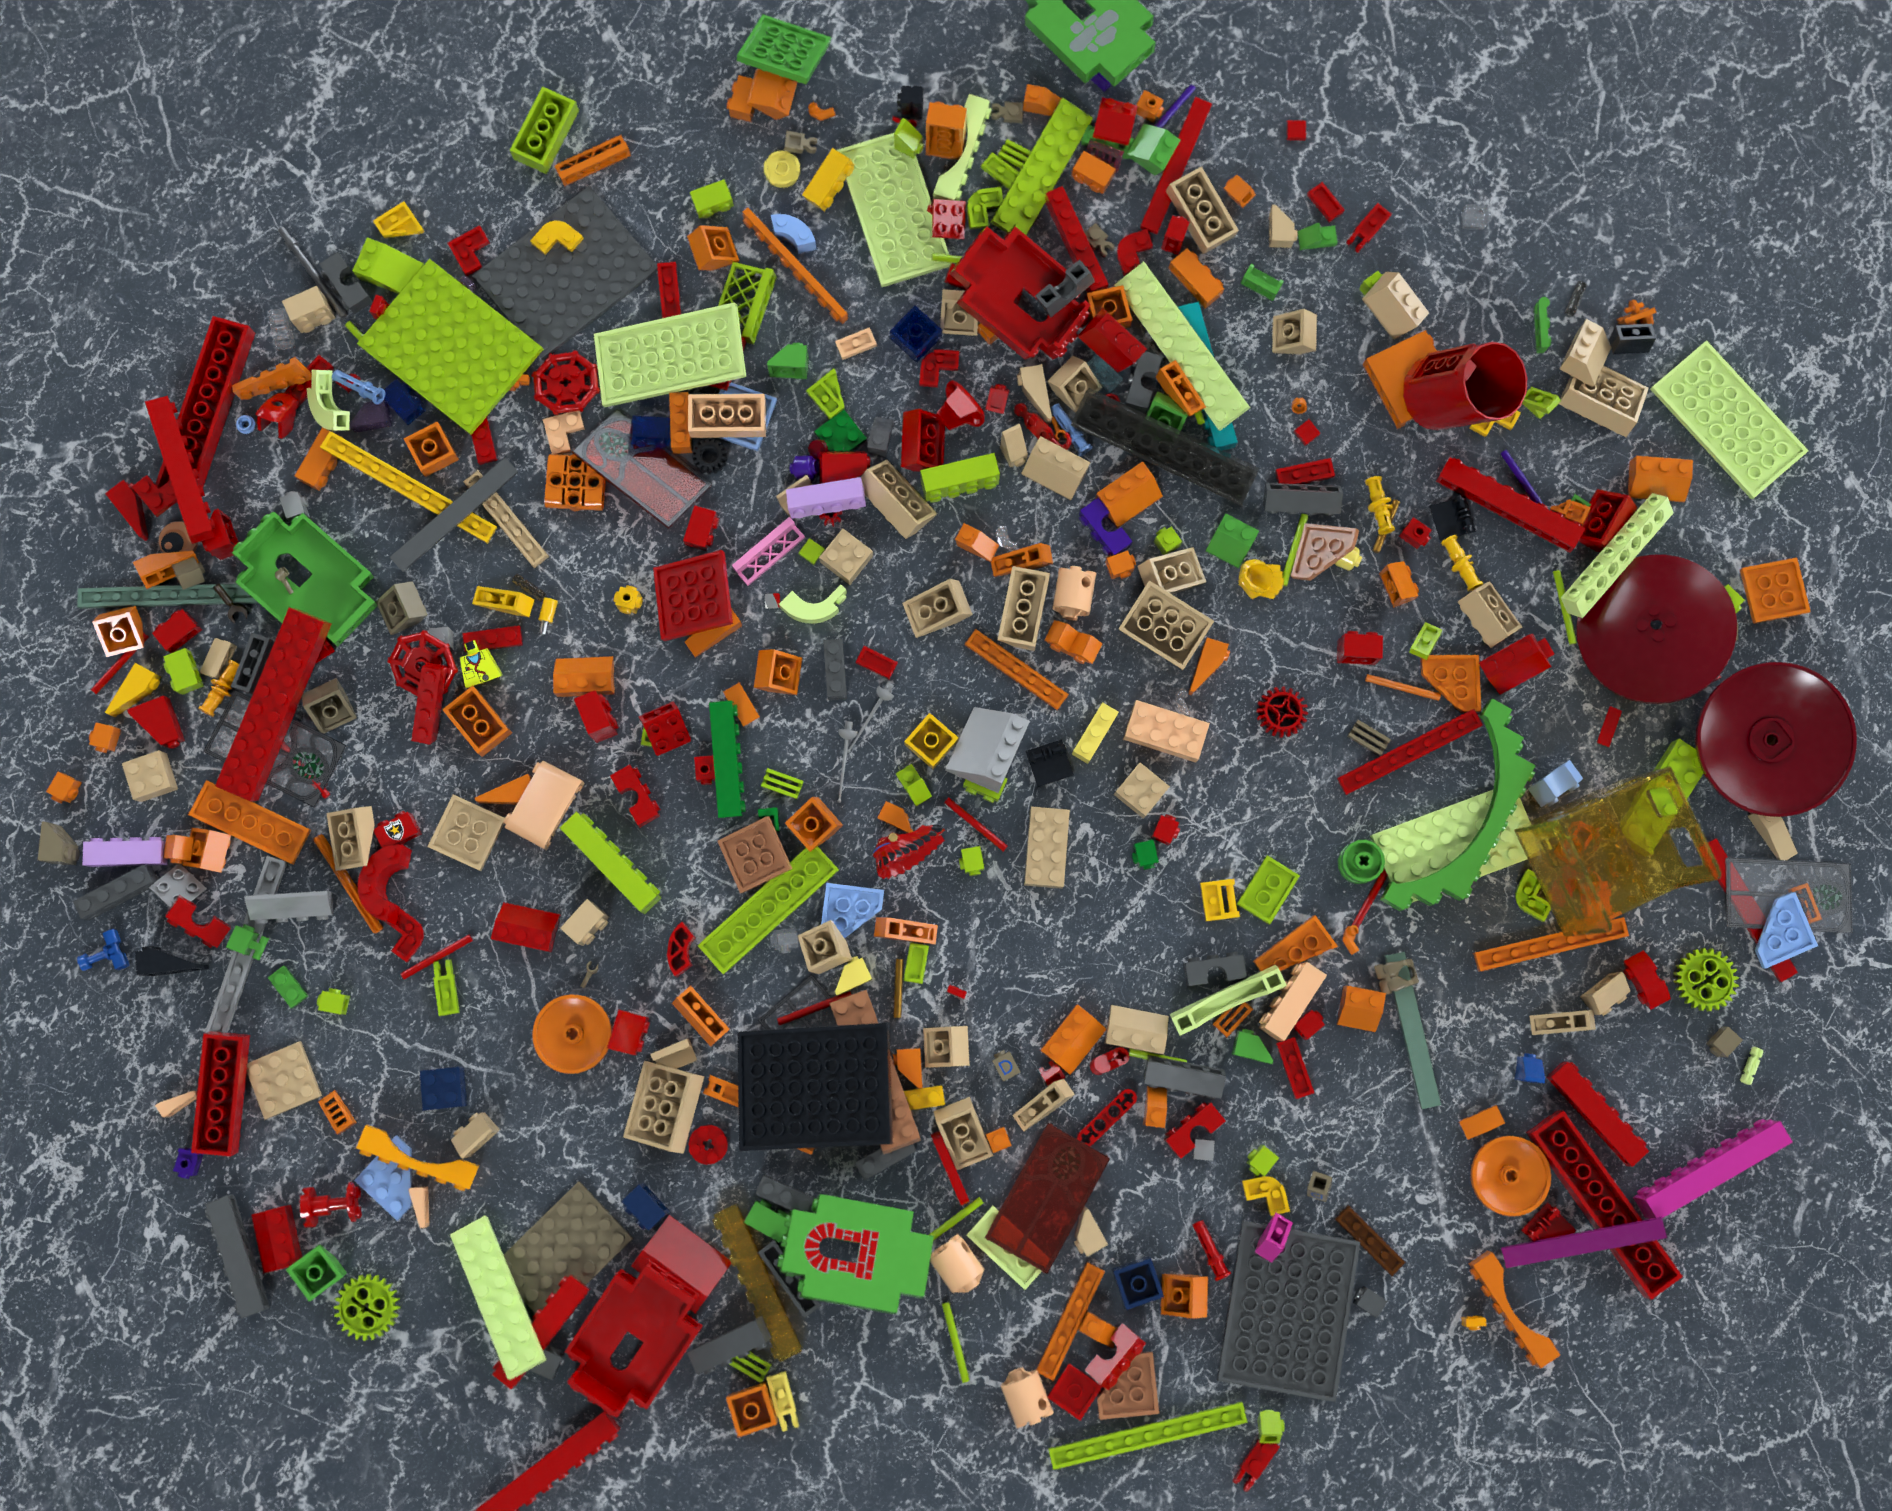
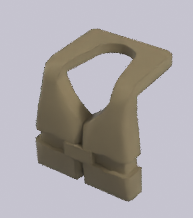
M1411 958L1374 966L1377 979L1380 980L1381 992L1386 993V995L1419 983ZM1405 965L1411 968L1413 977L1410 980H1405L1398 976L1399 971Z

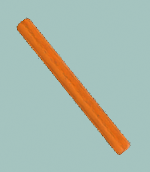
M322 834L314 838L315 844L371 931L375 934L379 933L383 926L377 918L369 914L362 906L357 886L346 869L335 870L332 847L325 836Z

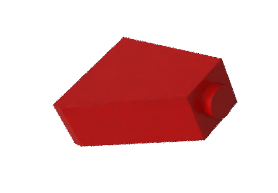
M819 452V484L853 479L863 475L867 468H870V457L865 452Z
M163 695L127 709L128 714L160 745L171 749L179 746L180 742L185 741L170 698Z

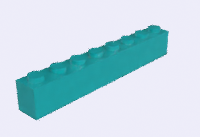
M1199 302L1179 306L1178 309L1213 355ZM1202 409L1205 420L1203 428L1208 431L1207 442L1209 448L1212 447L1213 453L1235 448L1238 441L1233 423L1231 422L1219 431L1205 410Z

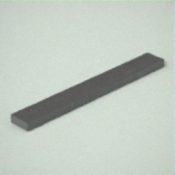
M506 458L501 460L389 558L402 572L406 571L518 474V471Z

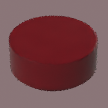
M817 439L809 444L808 451L815 459H819V452H828V446L823 440Z

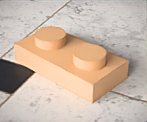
M870 327L835 341L842 360L877 347Z

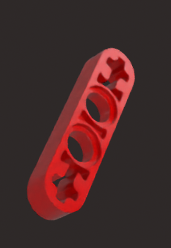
M1131 1089L1121 1091L1077 1134L1076 1139L1081 1141V1135L1090 1133L1091 1131L1087 1130V1128L1091 1126V1129L1098 1135L1094 1137L1092 1134L1089 1137L1090 1142H1084V1144L1089 1147L1092 1146L1136 1103V1093ZM1124 1093H1131L1133 1101L1131 1103L1125 1102L1123 1106L1126 1108L1123 1110L1121 1105L1116 1103V1100L1119 1099L1122 1102L1125 1098L1123 1096ZM1111 1106L1119 1108L1118 1116L1111 1117L1108 1110ZM1098 1119H1102L1105 1122V1128L1101 1131L1096 1130L1094 1127V1123Z
M940 1131L930 1134L960 1205L969 1203L970 1200Z

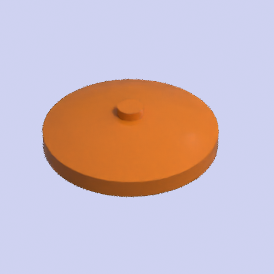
M582 995L560 996L546 1004L536 1017L532 1034L534 1048L540 1059L553 1070L567 1074L585 1072L599 1064L609 1050L607 1045L611 1036L612 1026L606 1011L593 999Z
M1501 1136L1488 1141L1476 1153L1471 1166V1183L1478 1199L1491 1211L1505 1216H1521L1534 1211L1545 1200L1551 1185V1170L1545 1155L1535 1144L1521 1137Z

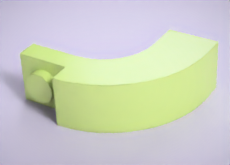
M312 370V386L307 388V397L314 419L325 429L349 431L350 411L340 410L333 400L332 371Z
M840 585L826 600L811 604L803 601L791 591L781 601L779 606L789 617L799 622L821 623L839 613V609L835 605H840L846 599L845 595L847 592Z

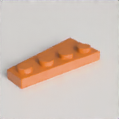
M296 357L290 359V363L286 365L280 363L276 365L275 370H265L260 373V377L247 378L232 385L233 392L241 400H247L253 396L268 394L270 391L277 389H286L294 384H303L308 380H312V375Z
M1313 915L1253 962L1260 972L1273 965H1276L1282 971L1338 946L1316 915Z

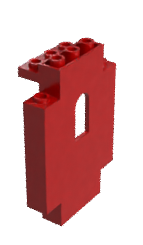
M986 226L949 273L967 288L956 303L1025 360L1030 357L1034 358L1040 349L1051 359L1061 358L1068 350L1066 348L1068 343H1072L1077 338L1078 334L1076 332L1079 328L1082 329L1089 321L1087 319L1090 314L1088 308L1091 304L1086 300L1078 303L1076 299L1080 294L1054 316L1050 317L1048 315L1043 322L1034 320L1013 302L1022 289H1025L1037 300L1035 295L1046 286L1051 284L1053 287L1061 284L1066 277L1065 271L1067 270L1016 226L1009 230L1004 239Z
M651 1260L637 1279L621 1268L565 1350L570 1359L581 1363L567 1383L575 1392L582 1393L587 1397L588 1401L599 1405L604 1409L605 1413L616 1418L630 1399L634 1400L637 1406L648 1409L703 1327L702 1324L687 1315L700 1294ZM628 1331L644 1343L627 1368L622 1370L616 1369L611 1363V1356Z

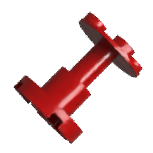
M349 1182L347 1185L346 1197L331 1199L330 1195L317 1196L314 1187L302 1189L305 1194L300 1195L301 1218H306V1222L303 1223L305 1228L316 1227L319 1216L331 1215L333 1210L347 1209L351 1222H356L358 1218L362 1217V1209L358 1203V1198L361 1197V1189L359 1186L355 1187L353 1182Z

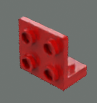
M674 701L638 716L656 756L691 742L680 711Z

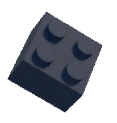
M464 1067L420 1071L423 1111L467 1106Z
M645 1183L639 1184L621 1201L624 1204L622 1206L629 1215L633 1214L638 1219L636 1223L643 1230H651L671 1212Z
M1149 1256L1112 1269L1126 1310L1164 1297L1152 1259Z

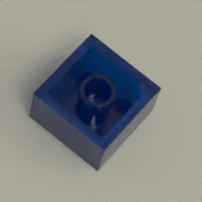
M914 305L889 331L890 340L918 363L942 338V329Z

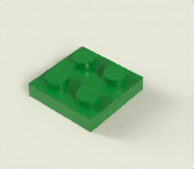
M842 410L814 431L818 439L823 440L827 444L828 452H852L867 441V438L845 410Z

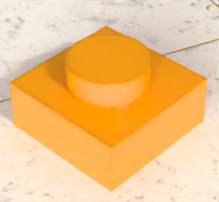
M1481 1315L1461 1317L1462 1325L1468 1327V1330H1480V1326H1486V1318Z

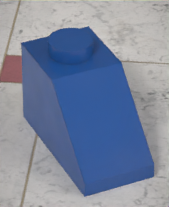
M1524 1053V1057H1517L1515 1080L1545 1083L1543 1061L1536 1059L1534 1054Z

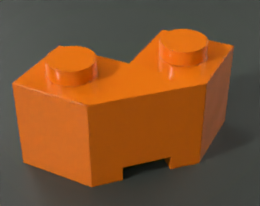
M1054 620L1045 638V641L1050 644L1052 650L1061 651L1074 657V660L1081 664L1085 662L1093 664L1102 646V643L1092 635L1078 632L1068 623Z

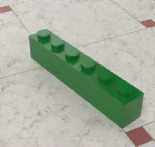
M732 700L709 702L718 818L743 816V812H746L745 800L742 801L741 793H744V782L740 781L739 775L743 773L742 762H738V755L741 754V745L737 743L736 735H740L739 724H735V716H738V707L734 705Z

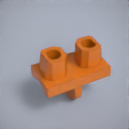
M1633 299L1629 301L1628 307L1624 309L1626 314L1629 312L1631 314L1616 320L1618 324L1622 325L1636 324L1635 320L1640 319L1641 324H1654L1652 314L1656 313V309L1653 307L1640 310V308L1644 307L1643 302L1637 303Z

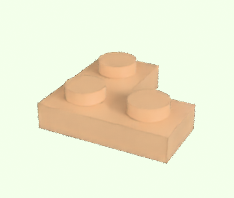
M580 411L568 412L543 419L551 453L561 455L571 452L567 434L585 429Z

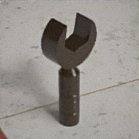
M220 583L216 584L213 587L224 603L229 606V620L236 623L233 616L236 611L243 612L247 619L248 609L241 603L233 604V600Z

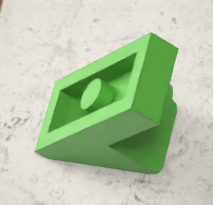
M1316 223L1297 232L1300 250L1336 246L1338 243L1335 226L1320 227V223Z

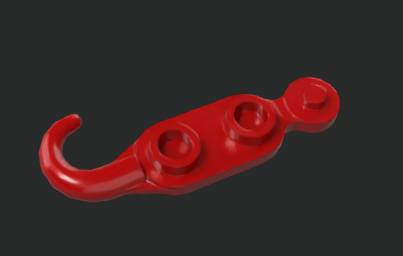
M1023 403L1015 405V414L1024 418L1025 426L1038 439L1041 436L1066 450L1070 448L1072 439L1068 432H1065L1066 444H1060L1053 430L1036 413H1029L1026 405Z

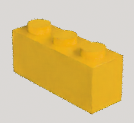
M832 148L802 196L825 212L832 205L836 193L840 192L843 188L847 176L852 174L855 164L850 158Z

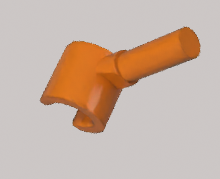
M1053 416L1052 424L1056 432L1055 437L1059 442L1057 434L1062 433L1064 439H1066L1065 431L1060 429L1055 417Z

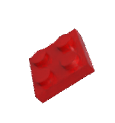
M1068 1363L1047 1397L1081 1421L1102 1386Z

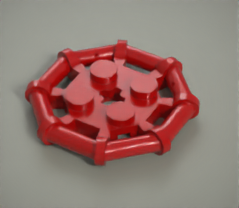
M575 350L570 353L549 354L541 366L532 373L535 401L542 403L555 415L584 411L585 406L600 392V388H598L597 365L592 364ZM570 360V364L558 365L557 363L559 361ZM577 362L584 366L586 369L583 371L579 370V368L576 366ZM553 365L554 368L549 371V375H545L546 370ZM590 376L591 385H586L585 377ZM565 380L571 381L568 387H564L562 382ZM541 381L547 382V390L542 391ZM587 392V394L579 401V395L581 393ZM549 396L555 397L557 401L554 404L547 398ZM566 402H574V403H575V404H569V405H562L563 403H566Z
M426 630L407 636H399L391 656L387 658V662L390 663L396 680L395 685L418 697L421 675L418 662L442 665L443 660L439 655L443 653L447 663L443 695L446 694L455 673H458V667L455 665L449 643H444L430 635ZM419 641L418 646L411 648L409 643ZM429 642L439 649L434 651L427 647L426 644ZM403 649L406 651L403 659H400L399 655ZM399 665L405 670L404 677L401 674ZM410 680L411 682L417 684L418 688L406 681Z

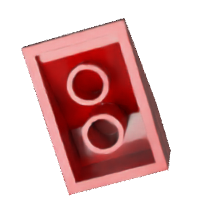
M618 1010L607 1049L638 1055V1052H642L644 1047L643 1035L648 1033L650 1027L649 1018L632 1012Z

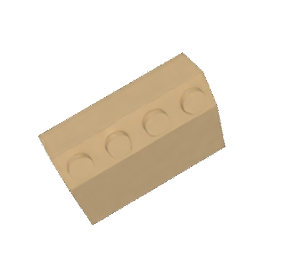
M1603 366L1593 387L1571 376L1562 393L1559 405L1617 434L1627 437L1638 421L1649 388Z
M1149 580L1118 630L1184 670L1214 621Z
M644 1061L623 1138L670 1152L684 1154L704 1076Z

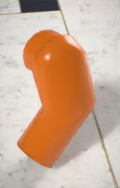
M813 102L808 105L809 114L820 121L835 117L833 107L822 110L818 107L817 103Z
M1355 925L1348 926L1342 938L1351 955L1359 951L1354 942L1356 934L1359 933V929Z

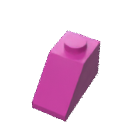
M1276 1212L1261 1235L1255 1253L1272 1263L1283 1251L1293 1223Z

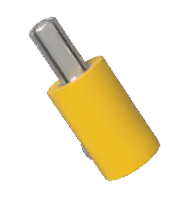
M551 598L543 599L538 619L542 622L539 630L540 634L545 635L548 623L552 624L557 600Z

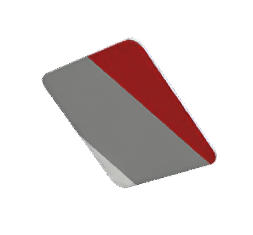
M779 593L765 594L766 609L780 608Z

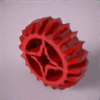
M1282 686L1280 691L1277 687L1273 689V692L1268 690L1266 692L1267 696L1262 695L1261 699L1263 701H1259L1257 704L1261 708H1258L1256 713L1262 714L1257 717V720L1264 721L1260 724V727L1266 725L1268 727L1265 729L1266 733L1273 730V737L1277 732H1279V738L1284 736V732L1287 737L1291 736V732L1295 735L1298 733L1297 728L1300 730L1303 728L1301 723L1307 722V719L1302 716L1308 715L1307 711H1303L1308 706L1307 704H1301L1304 701V697L1297 698L1299 692H1296L1294 695L1292 694V688H1289L1287 692L1285 686ZM1284 698L1281 705L1269 704L1273 699ZM1290 701L1295 706L1297 715L1290 709ZM1284 706L1286 714L1280 718L1281 715L1278 711ZM1267 710L1275 716L1274 723L1270 720ZM1284 719L1295 720L1294 724L1290 726H1280Z

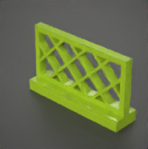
M733 262L718 306L729 302L734 303L733 300L741 295L744 297L746 302L737 306L740 318L739 324L742 323L744 325L741 336L745 338L747 343L754 345L777 276L773 269L770 268L760 269ZM736 269L744 270L746 273L738 279L734 276ZM756 273L762 274L761 279L753 284L750 277ZM748 278L751 285L742 290L738 283ZM737 285L740 292L730 296L728 293L729 289ZM754 289L756 292L755 297L747 300L744 294ZM748 306L750 312L742 318L739 310Z

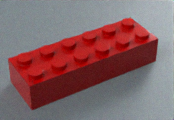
M214 1031L203 1034L191 1153L231 1157L239 1152L250 1035Z

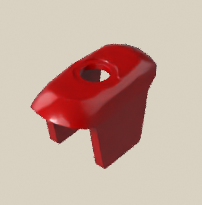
M953 380L949 381L945 389L947 400L937 411L936 416L948 430H953L965 424L975 427L983 425L985 414L973 396L960 383Z
M277 393L270 397L255 413L258 430L263 431L272 422H278V437L284 439L293 430L298 400L287 393ZM275 402H280L283 405L275 406Z

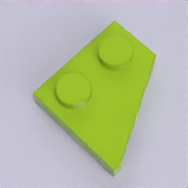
M834 368L806 390V393L829 420L845 409Z

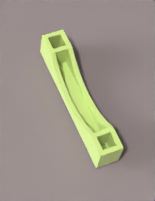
M971 94L968 95L964 108H967L966 130L968 137L966 147L957 163L948 172L939 176L933 192V199L960 201L962 196L960 189L962 185H966L968 179L967 170L972 168L974 158H972L973 153L979 149V136H983L986 125H984L986 119L989 120L992 108H989V100Z
M1273 965L1171 1013L1170 1016L1179 1035H1183L1235 1006L1268 995L1287 985L1279 968Z

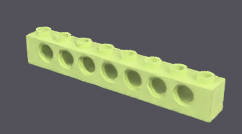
M1652 493L1564 593L1561 599L1567 613L1583 618L1672 516L1673 510L1668 497Z

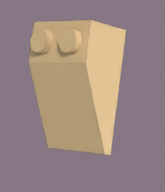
M1194 547L1151 558L1137 566L1144 586L1150 580L1172 595L1206 583Z
M948 579L902 603L916 638L956 624L973 615L960 581Z
M372 806L326 813L335 870L367 866L374 831Z
M970 1097L933 1111L936 1123L956 1170L993 1156Z

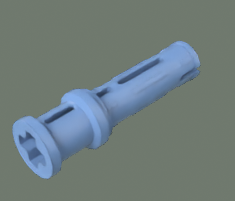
M338 369L332 374V380L357 391L362 398H369L374 404H380L385 398V390L380 387H374L368 381L362 382Z
M1059 403L1053 405L1050 408L1051 413L1062 429L1071 436V444L1077 450V455L1081 457L1088 453L1092 446L1086 442L1082 431H1078Z

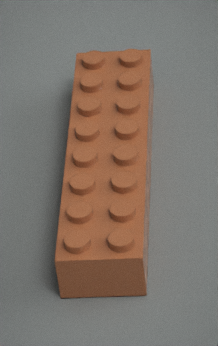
M867 990L830 1003L837 1026L878 1023ZM891 1056L893 1144L880 1145L883 1154L921 1141Z

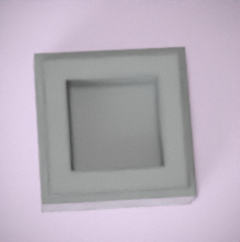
M1194 1139L1196 1147L1193 1150V1159L1213 1161L1215 1141Z

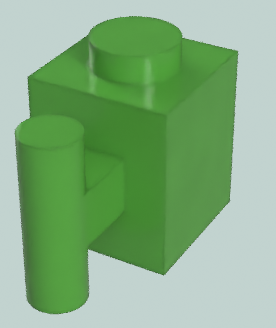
M243 924V926L236 925L226 947L243 955H250L253 949L255 952L252 958L260 960L269 938L261 936L258 943L256 940L259 934L254 932V927Z

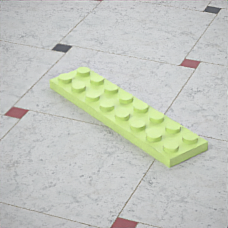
M483 1216L450 1234L507 1379L511 1380L546 1361L488 1217Z

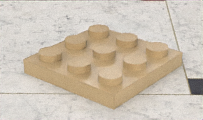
M452 795L428 847L482 871L503 828L505 818L456 795Z
M302 1042L294 1043L247 1063V1074L265 1120L322 1096Z

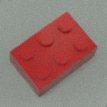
M594 690L574 698L586 731L596 743L618 735L616 730L619 728L615 717L610 714V711H612L611 706L603 694H599Z

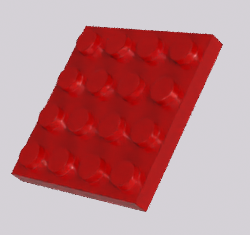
M719 550L653 568L661 640L668 641L733 624L724 551Z

